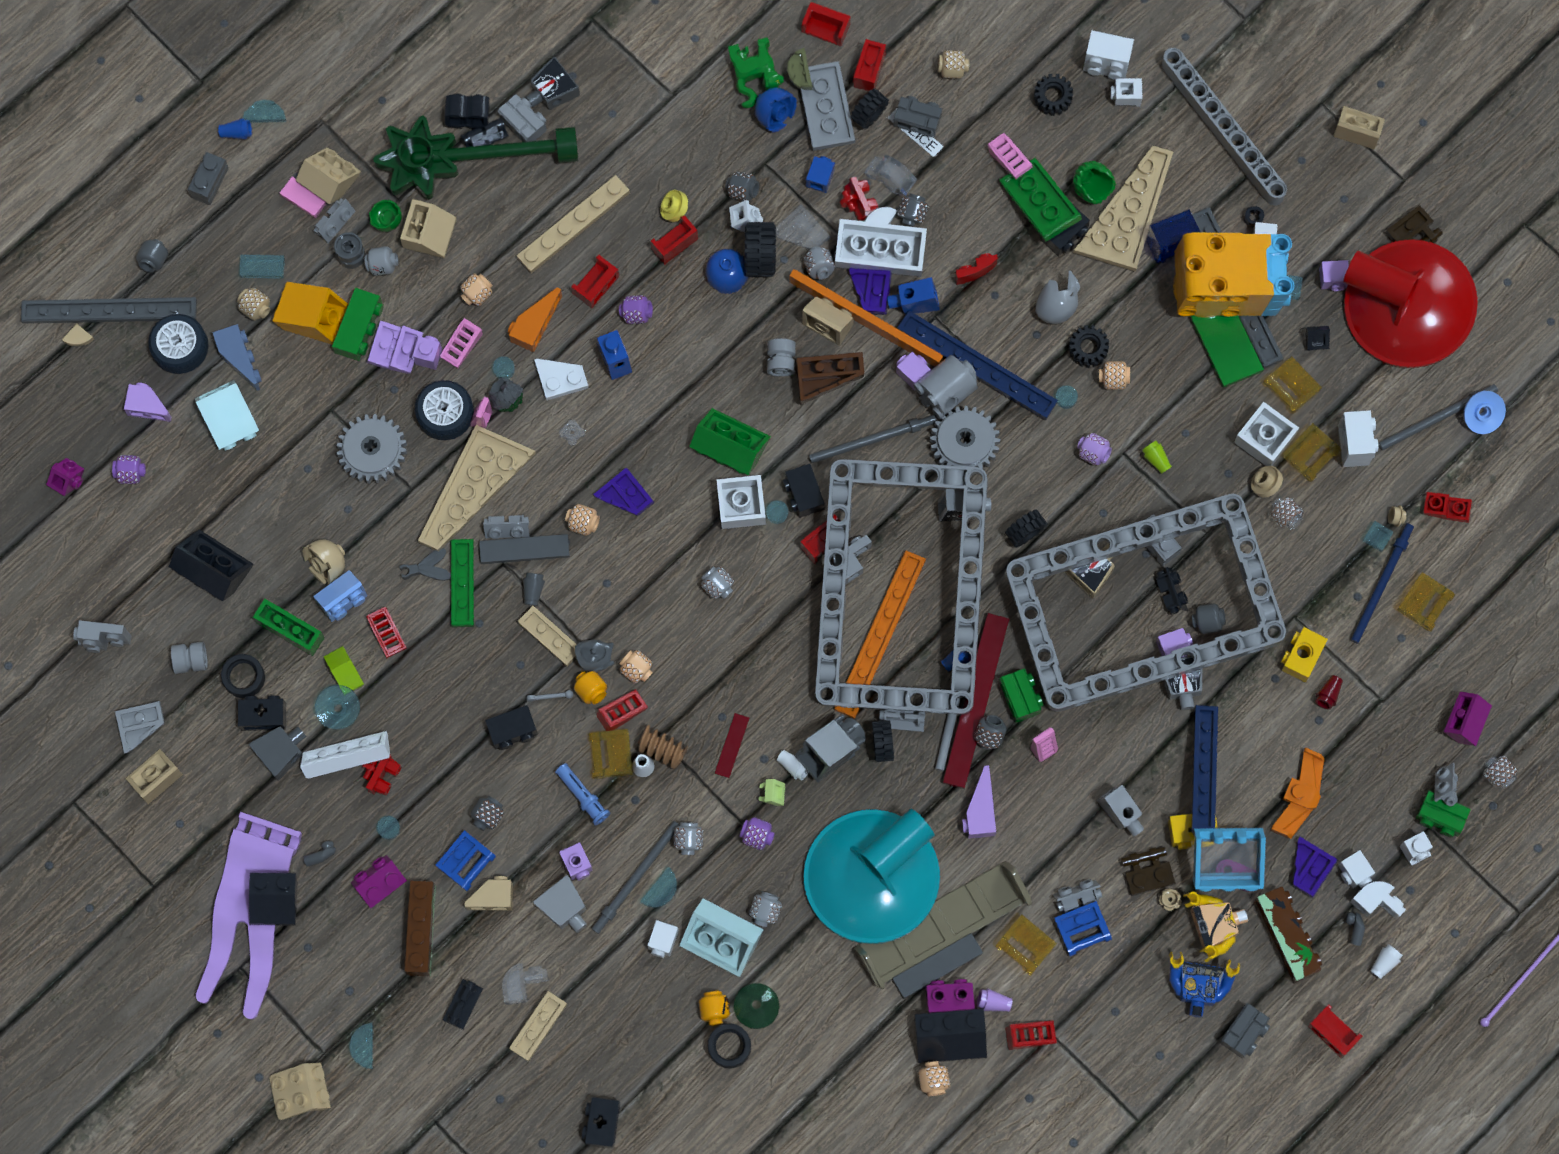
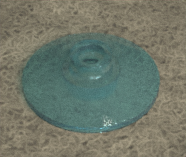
M343 685L327 687L319 694L315 702V713L318 720L330 729L338 730L350 726L357 719L360 712V702L353 690ZM337 705L342 706L341 712H335Z

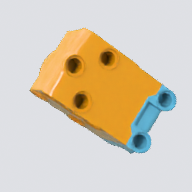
M1206 232L1184 234L1174 251L1176 275L1173 281V292L1177 300V314L1180 316L1194 315L1202 318L1214 316L1277 315L1283 306L1290 305L1291 293L1295 286L1293 280L1287 276L1288 252L1292 247L1290 237L1285 234Z

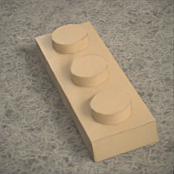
M532 606L520 618L518 624L566 667L576 658L575 646L577 644L538 609Z
M547 991L509 1049L529 1062L566 1008L567 1003Z

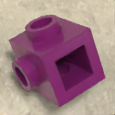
M65 458L60 463H55L52 466L46 485L65 496L81 486L84 468L77 465L76 462Z

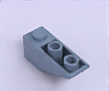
M238 324L212 332L222 359L257 391L260 390L258 383L262 382L258 369H253L252 363L255 362L252 350H247L245 343L249 341L245 330L241 331Z

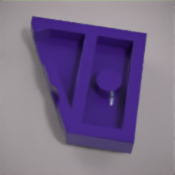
M849 268L863 309L871 314L886 315L888 306L887 296H889L892 277L891 271Z
M628 468L622 470L594 493L596 498L636 516H639L654 503L653 499Z
M1299 837L1293 887L1314 898L1337 863V859L1302 837Z

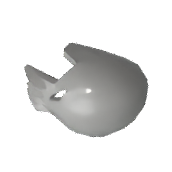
M1071 271L1068 273L1067 290L1059 291L1058 283L1054 280H1049L1039 294L1035 311L1038 317L1046 323H1063L1071 318L1077 310V293L1080 285Z

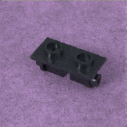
M498 118L489 122V125L483 129L471 130L461 135L466 147L491 145L509 137L503 120Z
M1166 567L1167 573H1165V570L1157 572L1156 581L1160 592L1169 591L1170 593L1163 596L1167 612L1174 615L1179 613V608L1188 611L1186 605L1188 604V598L1185 592L1181 591L1179 585L1181 578L1178 572L1169 567Z
M462 979L443 1021L464 1030L483 988L469 980Z

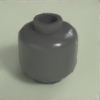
M146 240L142 243L136 255V260L139 267L146 272L159 271L167 259L168 251L160 240Z
M1215 603L1198 606L1196 614L1192 615L1194 628L1198 627L1202 634L1221 631L1223 625H1226L1224 609Z

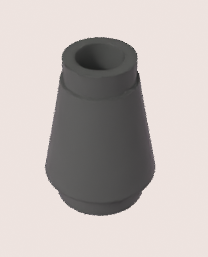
M526 573V577L523 578L525 605L538 606L545 583L543 580L544 575Z

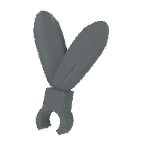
M442 548L439 552L433 551L418 565H401L399 567L401 571L403 569L409 570V573L407 575L402 574L401 578L406 580L420 573L426 577L441 581L451 579V574L447 570L435 567L445 557L446 549Z

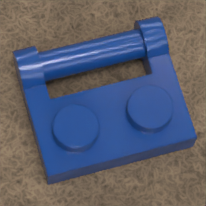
M464 830L435 866L461 888L468 891L471 888L470 884L488 862H492L496 856ZM479 851L483 856L464 879L459 876L460 872Z
M1097 901L1054 918L1069 957L1075 955L1077 951L1099 942L1112 940ZM1099 926V933L1072 943L1070 937Z

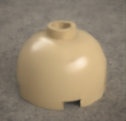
M322 539L314 541L303 548L304 560L307 561L309 559L312 565L309 569L321 583L325 584L328 582L330 584L341 576L345 568V552L339 544L336 545L329 540Z

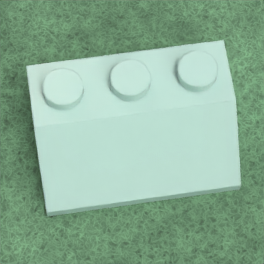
M702 899L692 914L679 946L740 977L758 944L763 929Z

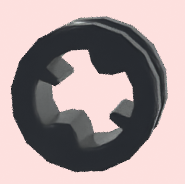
M1258 206L1249 207L1246 210L1244 222L1247 226L1254 228L1256 222L1263 223L1264 211ZM1251 213L1259 215L1258 221L1250 219Z

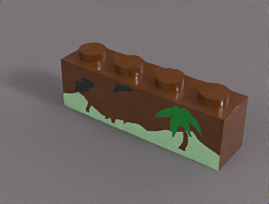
M410 881L405 973L408 976L431 975L436 890L433 881Z
M1279 887L1258 896L1255 903L1293 984L1319 973L1322 961L1317 953H1313L1310 946L1312 945V940L1307 932L1304 933L1301 927L1303 922L1300 914L1297 911L1294 912L1291 906L1293 900L1290 893L1284 891L1283 887Z

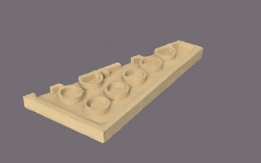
M1156 146L1151 147L1120 191L1117 192L1092 228L1086 233L1080 244L1074 249L1073 253L1132 271L1137 270L1171 162L1172 151Z
M475 425L418 542L439 552L536 454V451Z

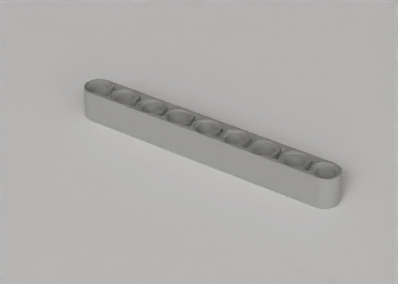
M1177 48L1167 49L1162 60V68L1266 202L1273 206L1281 204L1287 192V187L1283 180L1184 54ZM1173 58L1177 63H1170L1167 59ZM1188 75L1190 79L1184 80L1180 76ZM1200 91L1203 95L1196 96L1193 92ZM1206 108H1214L1216 112L1210 113ZM1226 124L1229 128L1222 129L1219 125ZM1232 141H1240L1242 145L1236 146ZM1245 157H1252L1255 162H1247ZM1263 173L1267 175L1268 178L1261 179L1258 176V174ZM1277 190L1281 193V195L1275 196L1271 193V191Z

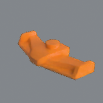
M1304 748L1299 780L1291 779L1283 797V800L1290 804L1270 831L1291 839L1313 809L1317 808L1321 798L1320 787L1324 766V757L1320 753Z

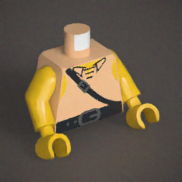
M1190 892L1184 894V897L1187 896L1190 899V903L1185 904V907L1194 906L1190 912L1202 946L1200 953L1206 952L1208 958L1204 961L1209 962L1213 958L1225 954L1232 947L1236 940L1235 937L1239 934L1237 925L1248 922V917L1245 909L1232 912L1230 904L1228 902L1224 903L1220 898Z

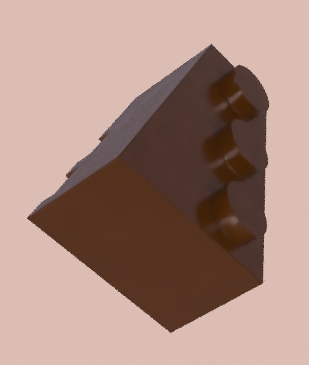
M863 352L797 358L800 405L864 378Z

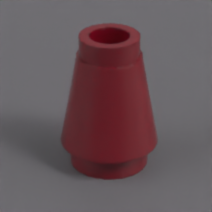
M1331 675L1317 692L1316 704L1327 710L1336 706L1343 680L1338 676Z

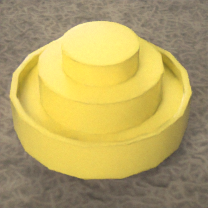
M671 190L665 195L660 207L661 216L665 220L677 222L686 214L688 199L685 193Z

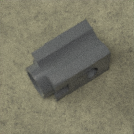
M843 714L807 738L802 744L803 748L795 754L798 761L817 783L854 757L855 752L860 749V745L866 741L864 730L856 720L852 718L844 720L845 716Z

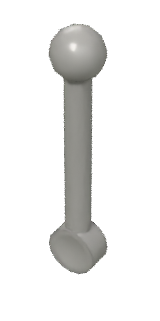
M567 690L565 693L528 695L526 697L527 701L559 697L570 699L573 697V692Z

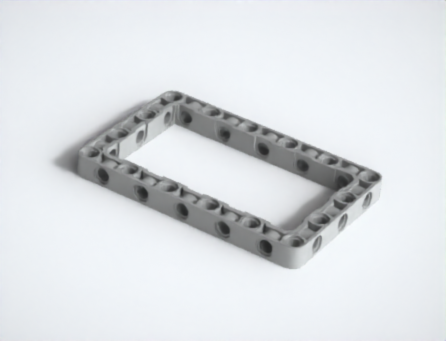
M846 459L837 460L832 464L830 470L815 691L816 698L822 705L956 715L967 714L973 709L988 487L987 474L983 469L968 466ZM842 466L847 467L848 474L845 477L837 476L838 468ZM885 469L893 471V476L889 480L881 478V473ZM933 471L938 474V478L934 482H928L925 479L929 472ZM974 474H979L983 478L979 485H973L970 482V478ZM856 483H867L880 487L900 488V486H915L918 489L945 490V488H953L964 491L951 690L844 684L839 682L843 649L842 627L843 620L845 619L846 605L845 582L848 575L849 560L848 538L849 531L851 530L852 515L851 493L852 487ZM835 512H845L844 520L840 522L835 521L833 518ZM973 518L980 522L979 527L974 530L967 526L968 521ZM834 555L842 557V563L839 566L831 565L830 561ZM974 563L977 566L976 572L967 574L964 571L966 564ZM833 599L839 601V608L835 611L829 610L827 606L828 602ZM972 608L974 610L973 617L964 619L961 615L963 609ZM828 644L836 646V652L831 656L826 655L824 651ZM963 652L971 655V661L967 664L959 662V655ZM827 688L832 689L833 697L827 701L823 700L821 696L822 691ZM871 691H875L878 694V700L875 703H868L866 700L867 694ZM915 694L923 696V703L919 706L911 704V698ZM960 697L968 699V706L964 709L956 707V700Z
M1237 494L1224 495L1011 561L1006 569L1007 579L1047 705L1055 712L1068 710L1275 647L1282 643L1286 634V628L1244 501ZM1229 502H1234L1238 505V509L1236 511H1229L1226 505ZM1191 515L1195 518V523L1188 525L1183 521V518ZM1225 523L1257 620V628L1244 632L1239 630L1216 637L1214 641L1201 645L1193 644L1171 651V654L1162 657H1151L1128 664L1126 668L1112 672L1108 670L1085 677V680L1070 685L1063 681L1055 649L1049 637L1043 611L1032 581ZM1148 528L1153 534L1151 537L1145 538L1141 536L1140 531ZM1105 541L1110 545V548L1102 551L1098 549L1097 545L1099 542ZM1248 544L1251 546L1252 551L1245 554L1240 550V546ZM1062 554L1066 556L1067 561L1063 564H1058L1054 558ZM1019 567L1023 569L1024 574L1020 577L1013 576L1011 572L1014 568ZM1262 586L1265 588L1266 594L1258 596L1255 594L1254 588ZM1032 609L1037 612V616L1034 619H1028L1025 617V612ZM1275 628L1280 632V636L1278 638H1271L1268 635V630ZM1234 642L1237 649L1233 652L1227 651L1224 646L1225 643ZM1041 652H1048L1051 658L1047 662L1039 660L1038 655ZM1184 655H1190L1193 657L1194 662L1186 665L1181 661V658ZM1141 668H1147L1151 675L1147 678H1142L1139 676L1138 671ZM1104 681L1107 684V689L1098 691L1095 688L1096 682ZM1055 694H1060L1064 697V701L1057 705L1052 702L1051 698Z

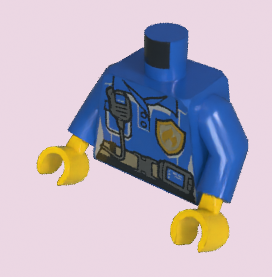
M1172 952L1169 953L1171 962L1169 981L1175 994L1180 996L1181 1002L1191 1003L1189 1016L1202 1018L1204 1005L1213 1006L1215 1002H1221L1231 990L1235 975L1240 970V963H1238V967L1235 969L1229 967L1231 960L1227 961L1225 972V968L1184 962L1182 952H1180V958L1177 960L1173 959Z

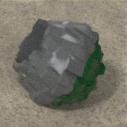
M501 377L492 384L489 391L492 407L500 412H513L515 409H518L519 404L523 402V388L519 384Z

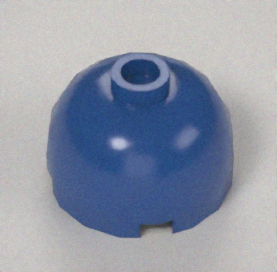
M770 88L761 93L756 99V118L763 127L772 132H777L787 125L783 123L787 117L792 119L797 107V100L793 94L782 88Z
M722 249L710 256L705 272L708 284L720 293L731 294L739 291L748 280L745 273V258L733 249Z

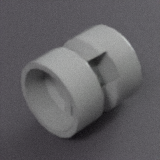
M773 339L768 341L767 355L771 357L767 359V373L769 375L785 377L795 374V360L793 357L795 356L796 342L790 339Z
M204 642L191 643L190 647H187L185 644L171 646V658L175 674L188 673L190 668L194 672L207 670V652Z

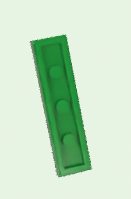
M474 539L451 540L452 627H474Z

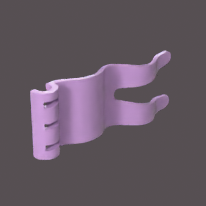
M240 812L238 826L233 830L230 838L226 864L215 900L210 956L196 993V998L200 1003H207L210 1000L228 964L237 925L240 922H244L248 925L250 975L243 1014L247 1019H255L257 1017L271 978L276 925L249 924L250 873H289L292 856L297 852L301 841V832ZM248 821H251V829L249 833H245ZM268 827L272 828L269 839L265 840ZM287 834H290L291 840L288 847L283 846Z

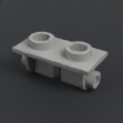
M341 198L339 201L336 200L327 211L330 217L323 216L315 224L313 232L318 236L321 235L326 243H329L356 211L347 199L343 200Z
M524 515L509 516V522H505L504 516H488L487 519H484L485 539L530 536L528 527L529 517H524Z
M880 710L879 721L890 720L891 729L924 732L925 712Z
M1454 763L1441 767L1435 773L1434 801L1437 802L1442 799L1448 806H1453L1458 801L1457 793L1455 792L1457 790L1458 776L1455 773Z
M1088 879L1080 882L1079 886L1073 888L1070 886L1060 888L1058 893L1053 894V897L1060 901L1056 903L1059 912H1067L1079 908L1077 899L1080 898L1084 906L1099 901V898H1102V893L1100 889L1096 890V888H1099L1100 884L1096 880Z

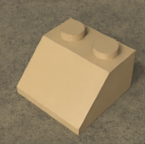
M816 296L802 310V325L839 346L853 326L854 318L852 314L845 309H837L826 298L820 299Z

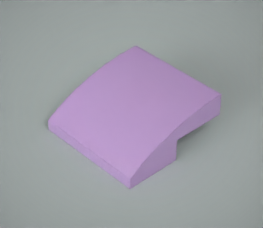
M380 320L366 363L410 374L414 364L412 356L418 337H422L423 332L405 326L398 327Z

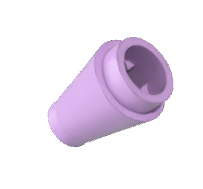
M988 988L980 990L977 1007L984 1009V1011H1010L1012 998H1008Z

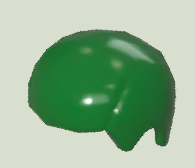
M391 200L377 202L369 212L370 224L380 232L395 230L402 220L399 205Z

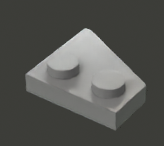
M160 701L115 711L124 754L131 752L165 724Z

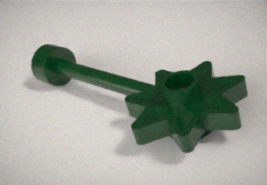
M420 116L410 132L394 126H388L386 132L392 148L373 158L376 168L393 172L390 184L393 195H399L414 185L426 199L430 200L434 196L435 178H453L458 176L457 166L453 162L558 153L559 163L578 161L575 127L556 128V139L452 148L456 143L454 134L431 135L427 118Z

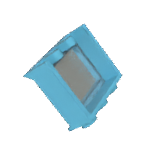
M1263 828L1194 829L1193 883L1195 889L1204 892L1211 891L1212 889H1222L1224 891H1234L1235 889L1256 891L1264 889L1266 837Z

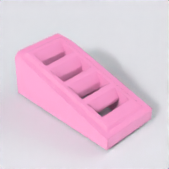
M1005 133L988 144L990 155L1015 179L1033 167ZM1022 162V164L1019 165L1017 168H1013L1015 165Z
M464 318L442 351L440 358L458 369L483 335L482 329ZM467 329V330H469L470 332H472L473 335L471 336V335H469L468 333H466V332H464V331ZM462 336L463 338L468 340V343L466 344L459 338ZM457 344L464 348V350L460 351L454 345ZM452 351L455 354H457L459 358L456 359L448 353Z
M484 397L475 407L470 426L475 427V425L486 429L493 413L489 398Z
M1048 728L1033 738L1031 751L1039 762L1044 761L1057 752L1058 746L1053 728Z

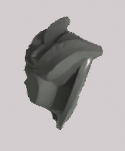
M600 640L580 642L575 646L576 659L579 665L588 671L598 672L607 669L614 664V661H610L614 644L612 642L605 643Z

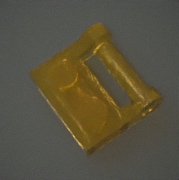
M1293 357L1289 358L1263 381L1267 387L1270 386L1281 397L1293 414L1322 389ZM1280 378L1300 399L1296 401L1276 380Z
M1312 423L1282 456L1299 470L1308 481L1312 482L1317 477L1316 474L1334 455L1337 456L1342 450ZM1323 445L1328 448L1310 468L1305 465Z
M1422 572L1397 610L1420 624L1425 630L1431 632L1435 627V621L1448 601H1452L1455 594ZM1435 592L1441 595L1440 599L1427 618L1422 616V612Z
M628 729L588 734L589 742L592 745L594 767L592 779L633 775ZM602 740H607L609 769H603L600 745Z
M1021 914L995 947L1000 951L1003 949L1027 969L1026 972L1031 976L1057 943ZM1011 938L1015 939L1032 953L1036 959L1031 962L1009 944V940Z

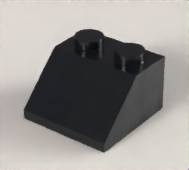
M250 873V925L296 926L298 888L296 873Z

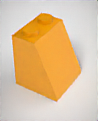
M286 282L277 310L274 313L273 322L285 331L333 345L349 304L330 288Z

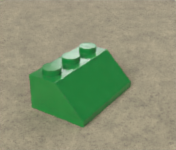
M712 408L697 425L689 447L696 450L699 454L715 459L720 464L734 468L739 473L749 475L756 467L771 436Z

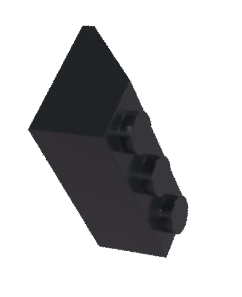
M199 529L176 546L168 567L193 582L196 586L209 592L215 598L224 601L235 593L253 567V563Z
M984 1009L915 1014L918 1064L934 1061L944 1062L987 1058Z

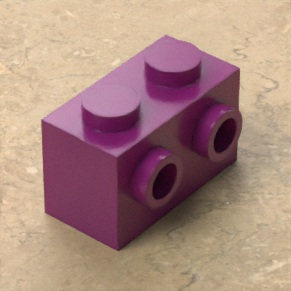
M1460 691L1444 732L1457 743L1476 746L1492 705L1478 694Z
M967 979L954 980V984H945L944 981H932L931 985L926 986L928 1013L975 1009L973 982L967 983Z

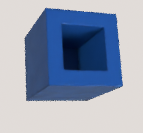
M814 156L806 178V187L827 193L835 171V162L824 156L820 158Z

